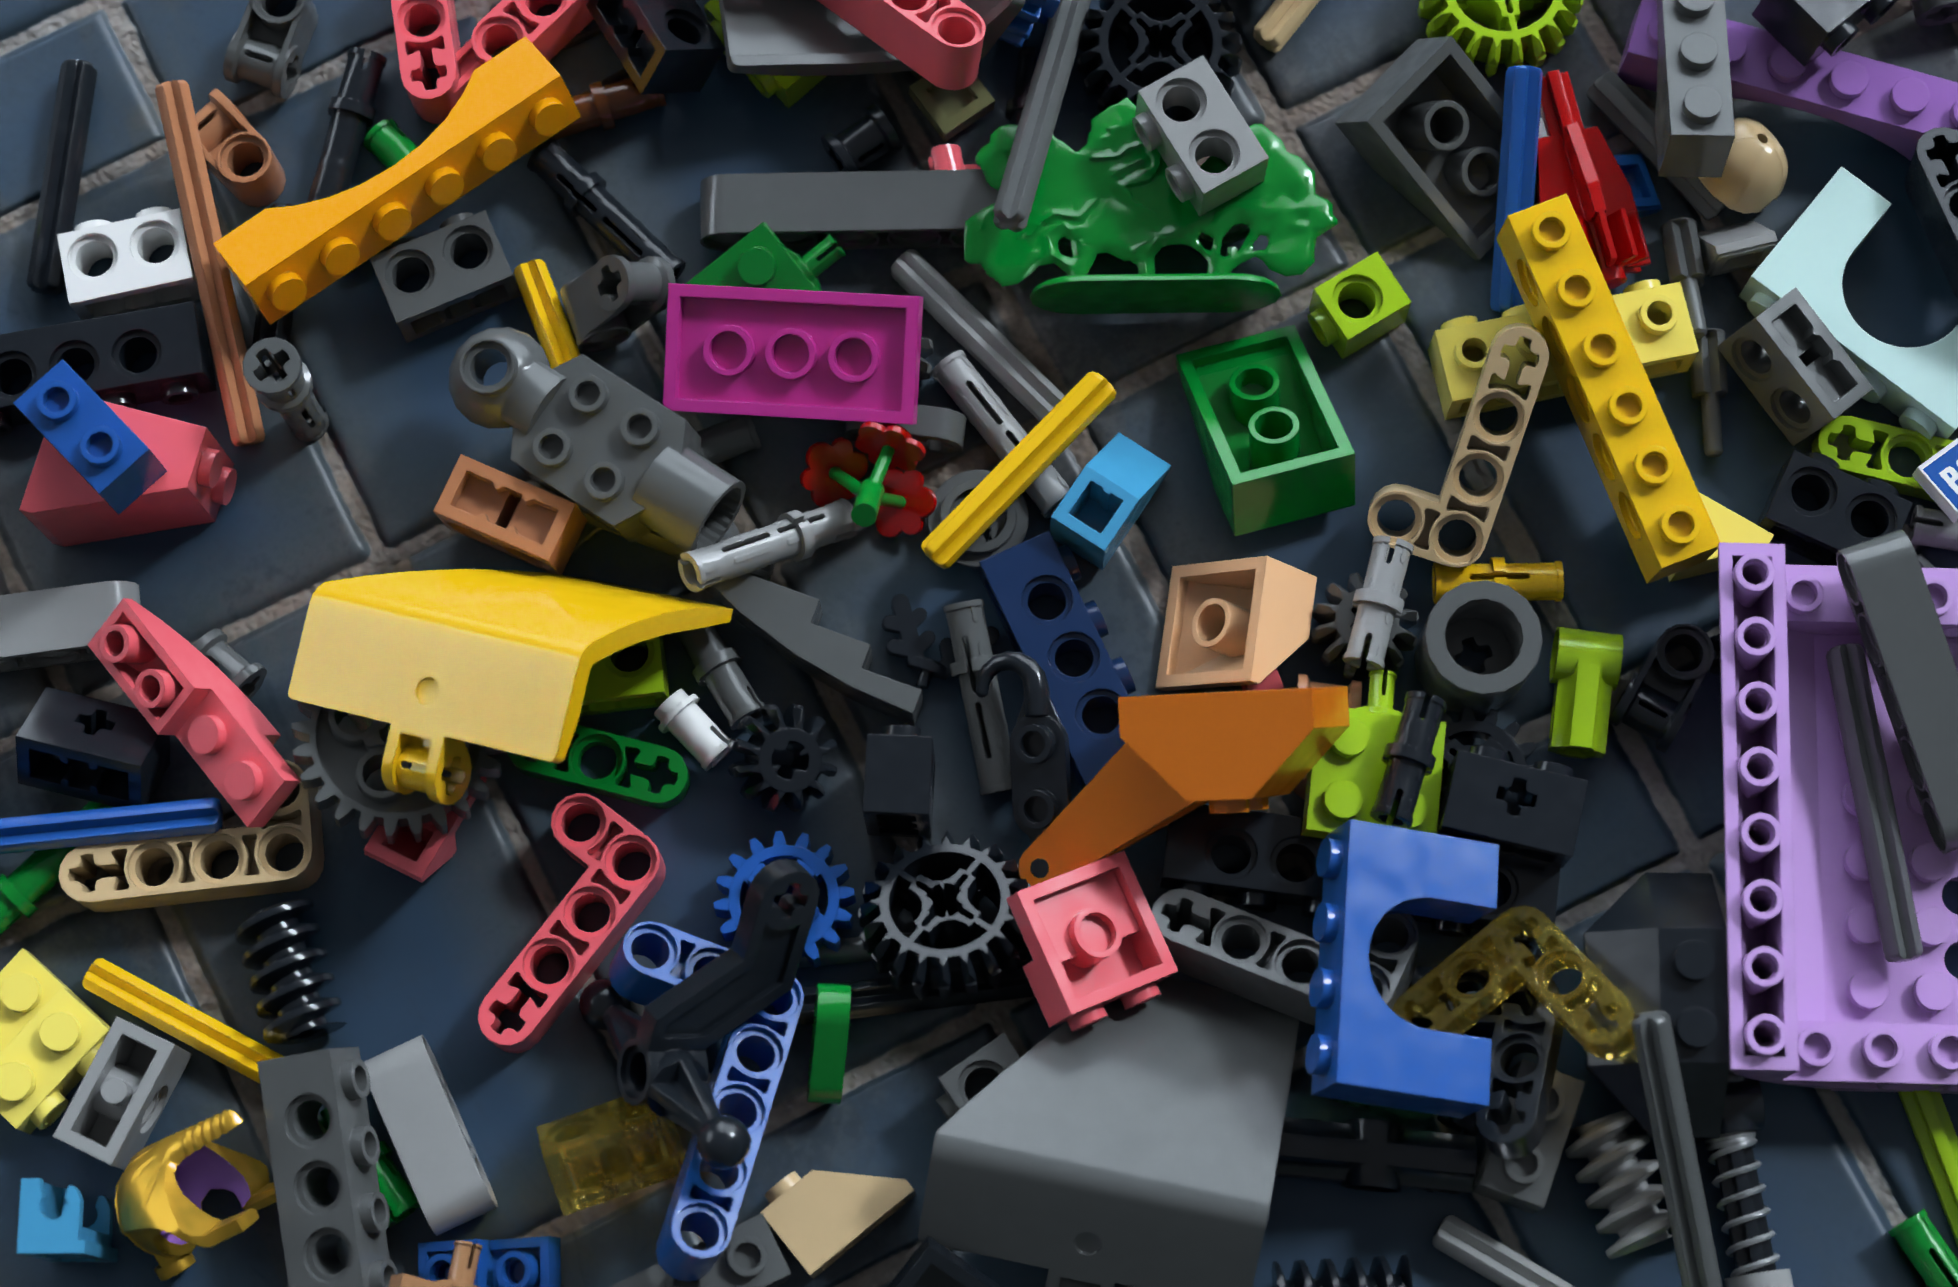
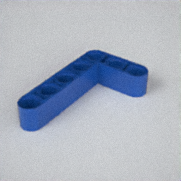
M652 921L637 923L628 930L610 964L609 979L612 987L620 996L634 1003L646 1006L727 951L728 948L662 923ZM633 955L649 958L656 968H644L635 961ZM796 978L792 989L771 1003L777 1010L778 1015L768 1014L761 1010L726 1034L722 1039L708 1085L719 1113L730 1114L746 1125L751 1137L750 1152L740 1165L728 1170L716 1169L701 1159L697 1149V1135L692 1133L656 1247L659 1265L666 1274L676 1280L689 1282L701 1279L709 1273L731 1239L803 1007L804 993L801 984ZM743 1056L754 1060L760 1067L761 1072L746 1069L739 1062L738 1057ZM700 1172H711L717 1175L724 1183L725 1189H713L706 1185L701 1178ZM689 1231L699 1235L705 1242L707 1250L701 1251L689 1247L683 1241L680 1232Z

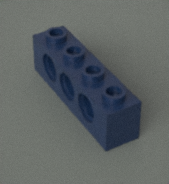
M1047 531L979 561L980 579L1014 651L1022 652L1036 660L1046 674L1050 687V699L1068 734L1070 768L1080 790H1082L1125 744L1120 738L1119 724L1109 733L1097 734L1085 726L1083 722L1084 715L1091 709L1102 707L1111 710L1119 721L1118 697H1129V694L1136 691V687L1122 657L1111 660L1101 638L1109 635V632L1094 600L1084 604L1074 582L1082 579V576L1067 544L1057 548L1050 531ZM1049 595L1060 600L1065 609L1057 618L1043 620L1032 614L1029 605L1037 597ZM1077 651L1087 656L1092 666L1087 673L1078 677H1071L1063 674L1057 668L1056 661L1066 652Z

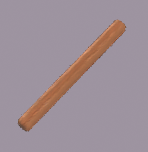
M186 80L166 81L156 85L155 93L230 438L234 446L254 445L264 441L265 432L257 395L243 375L242 362L247 349L230 271L213 244L222 238L191 92Z

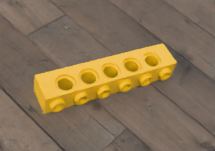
M1567 193L1508 215L1496 240L1534 327L1539 330L1546 340L1551 366L1646 583L1654 582L1705 562L1718 549L1720 539Z

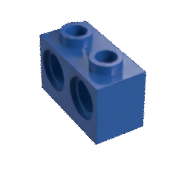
M63 359L13 402L32 425L118 515L167 472L152 451Z

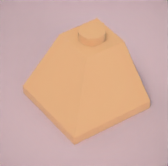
M1269 556L1172 566L1155 688L1162 691L1260 684L1309 639L1317 577Z

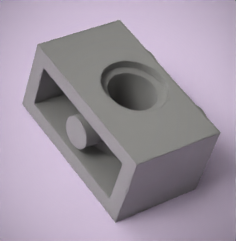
M117 1016L52 1137L111 1166L125 1170L131 1158L144 1148L193 1054Z

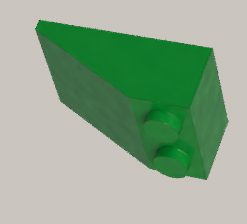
M1295 325L1175 355L1177 369L1213 486L1234 536L1356 505L1355 452Z

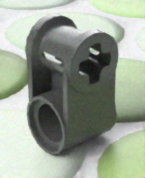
M249 0L238 30L232 36L225 54L223 64L225 80L235 84L246 80L271 88L273 95L276 97L288 98L298 82L305 53L317 28L318 14L312 0H293L297 1L296 7L291 13L282 17L272 16L273 11L280 3L288 0Z
M607 255L600 258L594 266L581 276L567 282L561 288L560 294L578 349L582 352H598L617 346L626 341L633 331L659 312L665 310L668 303V283H676L674 271L670 263L663 257L647 256L638 262H629L623 256Z

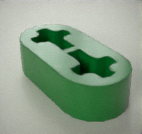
M817 983L807 1082V1102L841 1104L850 1021L851 985Z

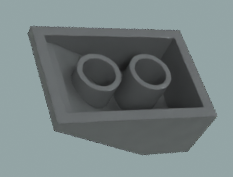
M1452 36L1417 39L1335 124L1378 175L1471 258L1480 260L1494 246L1504 102ZM1536 173L1534 203L1538 200V198H1537V173Z

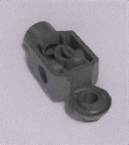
M511 327L483 330L470 336L457 349L449 367L448 387L455 407L470 422L485 428L512 427L510 458L512 462L531 479L558 496L576 503L582 512L630 543L654 531L681 550L687 552L718 543L733 523L745 496V484L700 455L702 438L686 419L584 354L552 369L543 347L529 334ZM507 362V372L504 378L494 385L484 386L486 371L496 363Z

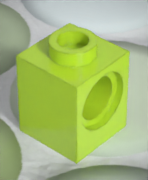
M1377 251L1314 288L1309 306L1311 313L1308 314L1307 318L1318 340L1325 347L1332 344L1340 357L1344 359L1406 321L1412 302ZM1348 299H1356L1368 307L1370 314L1363 318H1351L1341 311L1339 304Z

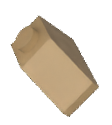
M811 1170L801 1178L796 1171H793L764 1195L770 1205L760 1213L763 1214L765 1220L808 1274L815 1279L916 1196L906 1179Z

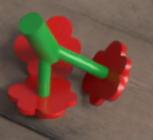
M864 422L861 424L855 446L861 452L867 453L869 460L875 465L870 478L862 482L858 480L866 474L868 460L863 453L853 450V445L848 439L840 437L835 439L831 445L826 442H817L810 446L805 457L808 468L801 473L800 484L805 489L811 491V499L817 506L823 507L839 500L840 497L849 500L856 496L851 512L854 523L861 527H868L876 523L878 532L890 538L897 537L902 532L908 535L919 534L923 529V518L930 516L934 512L937 505L936 496L931 489L923 487L924 477L921 472L915 470L918 461L924 458L926 448L921 442L913 439L905 428L893 423ZM898 466L899 468L906 470V472L903 473L902 471L895 468Z

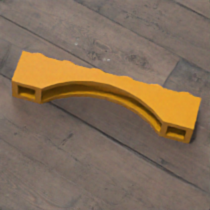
M525 36L475 69L464 93L446 119L421 145L395 165L366 182L333 196L295 206L266 208L213 244L240 286L271 325L579 119L581 115L562 76Z

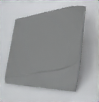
M1745 221L1698 233L1706 276L1710 275V277L1760 265L1778 241L1773 230L1755 221Z

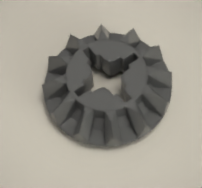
M980 469L964 471L952 476L938 488L935 493L937 499L936 508L928 516L930 533L991 471ZM1023 494L989 527L990 541L986 542L984 536H980L957 559V563L968 566L975 571L980 568L979 561L1023 542L1029 527L1028 507Z

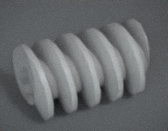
M1626 1110L1610 1114L1570 1130L1569 1134H1578L1579 1138L1565 1150L1568 1159L1589 1160V1163L1575 1175L1578 1184L1599 1185V1188L1585 1200L1588 1209H1609L1610 1213L1595 1226L1598 1234H1619L1620 1236L1605 1251L1608 1259L1621 1257L1673 1237L1672 1234L1667 1232V1229L1671 1227L1667 1209L1657 1208V1204L1665 1198L1663 1185L1648 1184L1646 1181L1659 1168L1658 1160L1637 1159L1636 1154L1650 1142L1647 1134H1627L1626 1128L1635 1119Z

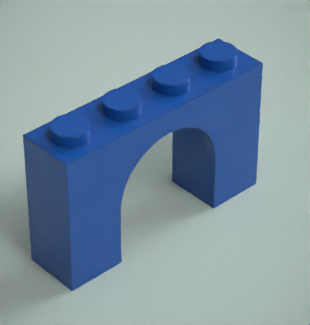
M1349 819L1322 840L1316 859L1317 874L1323 878L1322 902L1318 905L1313 919V938L1316 942H1320L1319 962L1309 986L1310 1005L1316 1008L1315 1033L1308 1041L1305 1054L1306 1070L1309 1074H1312V1096L1455 1118H1464L1489 1106L1492 1039L1425 1029L1403 1020L1387 1006L1374 985L1369 966V947L1373 932L1384 915L1402 913L1471 924L1496 910L1499 863L1498 844Z

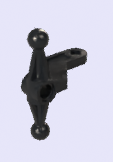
M781 859L773 861L756 874L748 889L732 947L646 1005L642 1016L630 1010L631 1001L620 996L612 987L610 979L607 978L590 983L580 997L579 1009L584 1021L596 1029L607 1030L618 1058L617 1081L625 1102L631 1106L647 1105L658 1116L665 1117L697 1135V1149L701 1159L709 1166L720 1170H728L743 1162L750 1152L751 1137L746 1125L732 1116L720 1115L708 1085L709 1068L705 1050L789 992L793 987L820 892L817 880L795 860ZM790 884L794 888L792 894L783 895L777 905L773 901L775 896L785 894Z

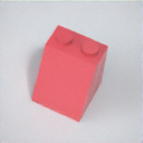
M104 401L152 451L167 472L118 515L52 444L43 437L19 508L53 544L64 547L215 522L220 505H228L235 490L237 472L233 469L234 463L207 427Z

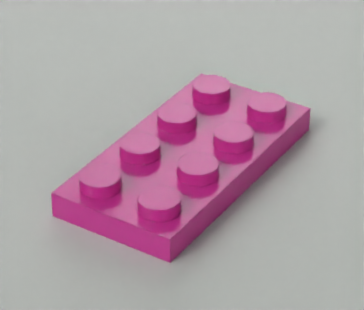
M668 283L663 405L672 411L917 424L923 296Z

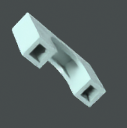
M1841 166L1751 275L1739 297L1747 302L1748 310L1756 317L1796 287L1873 386V389L1864 395L1862 399L1871 403H1881L1899 417L1898 421L1904 429L1919 432L1929 440L1933 436L1948 439L1958 427V325L1948 335L1932 344L1907 348L1881 342L1866 333L1855 322L1847 309L1843 296L1842 279L1844 269L1848 260L1875 229L1892 203Z

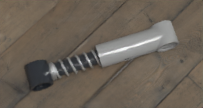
M1730 1070L1720 1138L1700 1139L1705 1140L1704 1143L1708 1145L1706 1147V1150L1710 1152V1156L1707 1159L1708 1162L1716 1165L1717 1177L1714 1178L1712 1184L1720 1188L1722 1200L1716 1206L1718 1209L1725 1211L1726 1223L1722 1226L1721 1231L1729 1234L1731 1246L1725 1253L1734 1258L1736 1268L1729 1278L1724 1279L1725 1286L1794 1287L1790 1268L1776 1270L1775 1262L1779 1260L1780 1255L1773 1252L1771 1238L1774 1237L1776 1232L1768 1229L1766 1215L1770 1213L1771 1209L1768 1206H1764L1761 1194L1767 1186L1759 1183L1757 1168L1761 1166L1762 1162L1755 1160L1753 1148H1756L1755 1144L1758 1141L1754 1138L1756 1135L1755 1131L1762 1130L1765 1123V1108L1759 1080L1737 1075Z

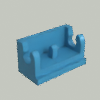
M21 1178L16 1254L48 1262H118V1249L112 1247L114 1212L111 1202L105 1196H98L95 1205L97 1210L96 1221L90 1227L85 1228L83 1227L84 1201L77 1187L69 1185L67 1188H60L45 1183L41 1178Z

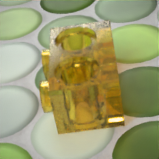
M623 1097L536 1127L543 1159L563 1216L679 1176L686 1154L676 1123L665 1117L658 1116L647 1105L631 1106L625 1102Z

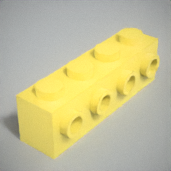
M1657 279L1642 280L1625 287L1623 293L1612 295L1648 378L1652 379L1687 372L1698 355L1699 350L1681 282L1661 285ZM1525 304L1505 310L1500 318L1478 322L1476 316L1457 317L1446 321L1441 325L1440 330L1434 331L1428 348V354L1445 420L1467 415L1490 344L1496 333L1506 325L1513 323H1525L1534 327ZM1519 337L1515 346L1505 344L1501 350L1502 353L1509 357L1510 367L1505 380L1496 374H1492L1489 383L1507 384L1518 390L1521 394H1525L1528 385H1517L1516 377L1523 361L1534 363L1537 354L1530 351L1528 338ZM1548 361V366L1535 402L1565 396L1550 361ZM1494 398L1483 405L1480 413L1513 407L1514 404L1505 398Z

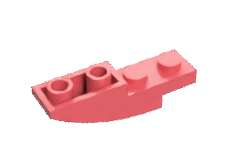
M123 598L88 643L89 648L157 735H175L243 823L247 827H264L301 782L273 746L281 736L280 733L253 702L197 648L136 601Z

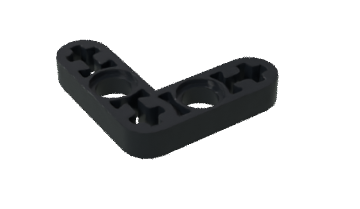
M1416 966L1415 973L1403 1000L1407 997L1408 991H1415L1418 998H1409L1406 1006L1398 1008L1396 1014L1403 1020L1421 1028L1492 1039L1489 1106L1477 1111L1476 1125L1488 1149L1497 1157L1518 1159L1530 1154L1539 1145L1544 1133L1566 1021V1006L1555 982L1548 976L1535 972ZM1478 991L1486 995L1484 1006L1473 1014L1461 1015L1453 1011L1455 1001L1466 992ZM1502 995L1506 996L1508 1003H1502ZM1535 998H1542L1545 1005L1536 1006L1533 1015L1525 1016L1522 1008H1530ZM1431 1003H1437V1011H1434ZM1528 1052L1539 1057L1536 1069L1525 1077L1515 1078L1505 1073L1507 1062L1519 1053ZM1508 1096L1516 1098L1515 1109L1522 1124H1513L1509 1134H1501L1497 1125H1506L1510 1120L1512 1110Z

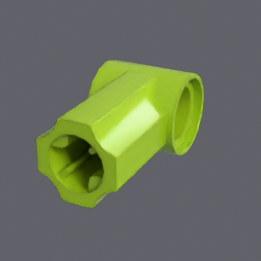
M1557 627L1552 644L1549 681L1555 685L1550 714L1548 751L1555 752L1564 757L1579 759L1603 758L1606 754L1612 691H1615L1618 686L1622 667L1623 635Z

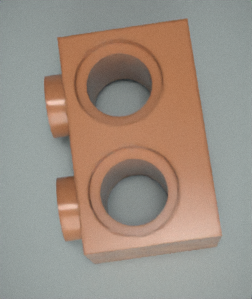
M460 454L433 510L448 529L558 575H562L587 523V519L576 503Z

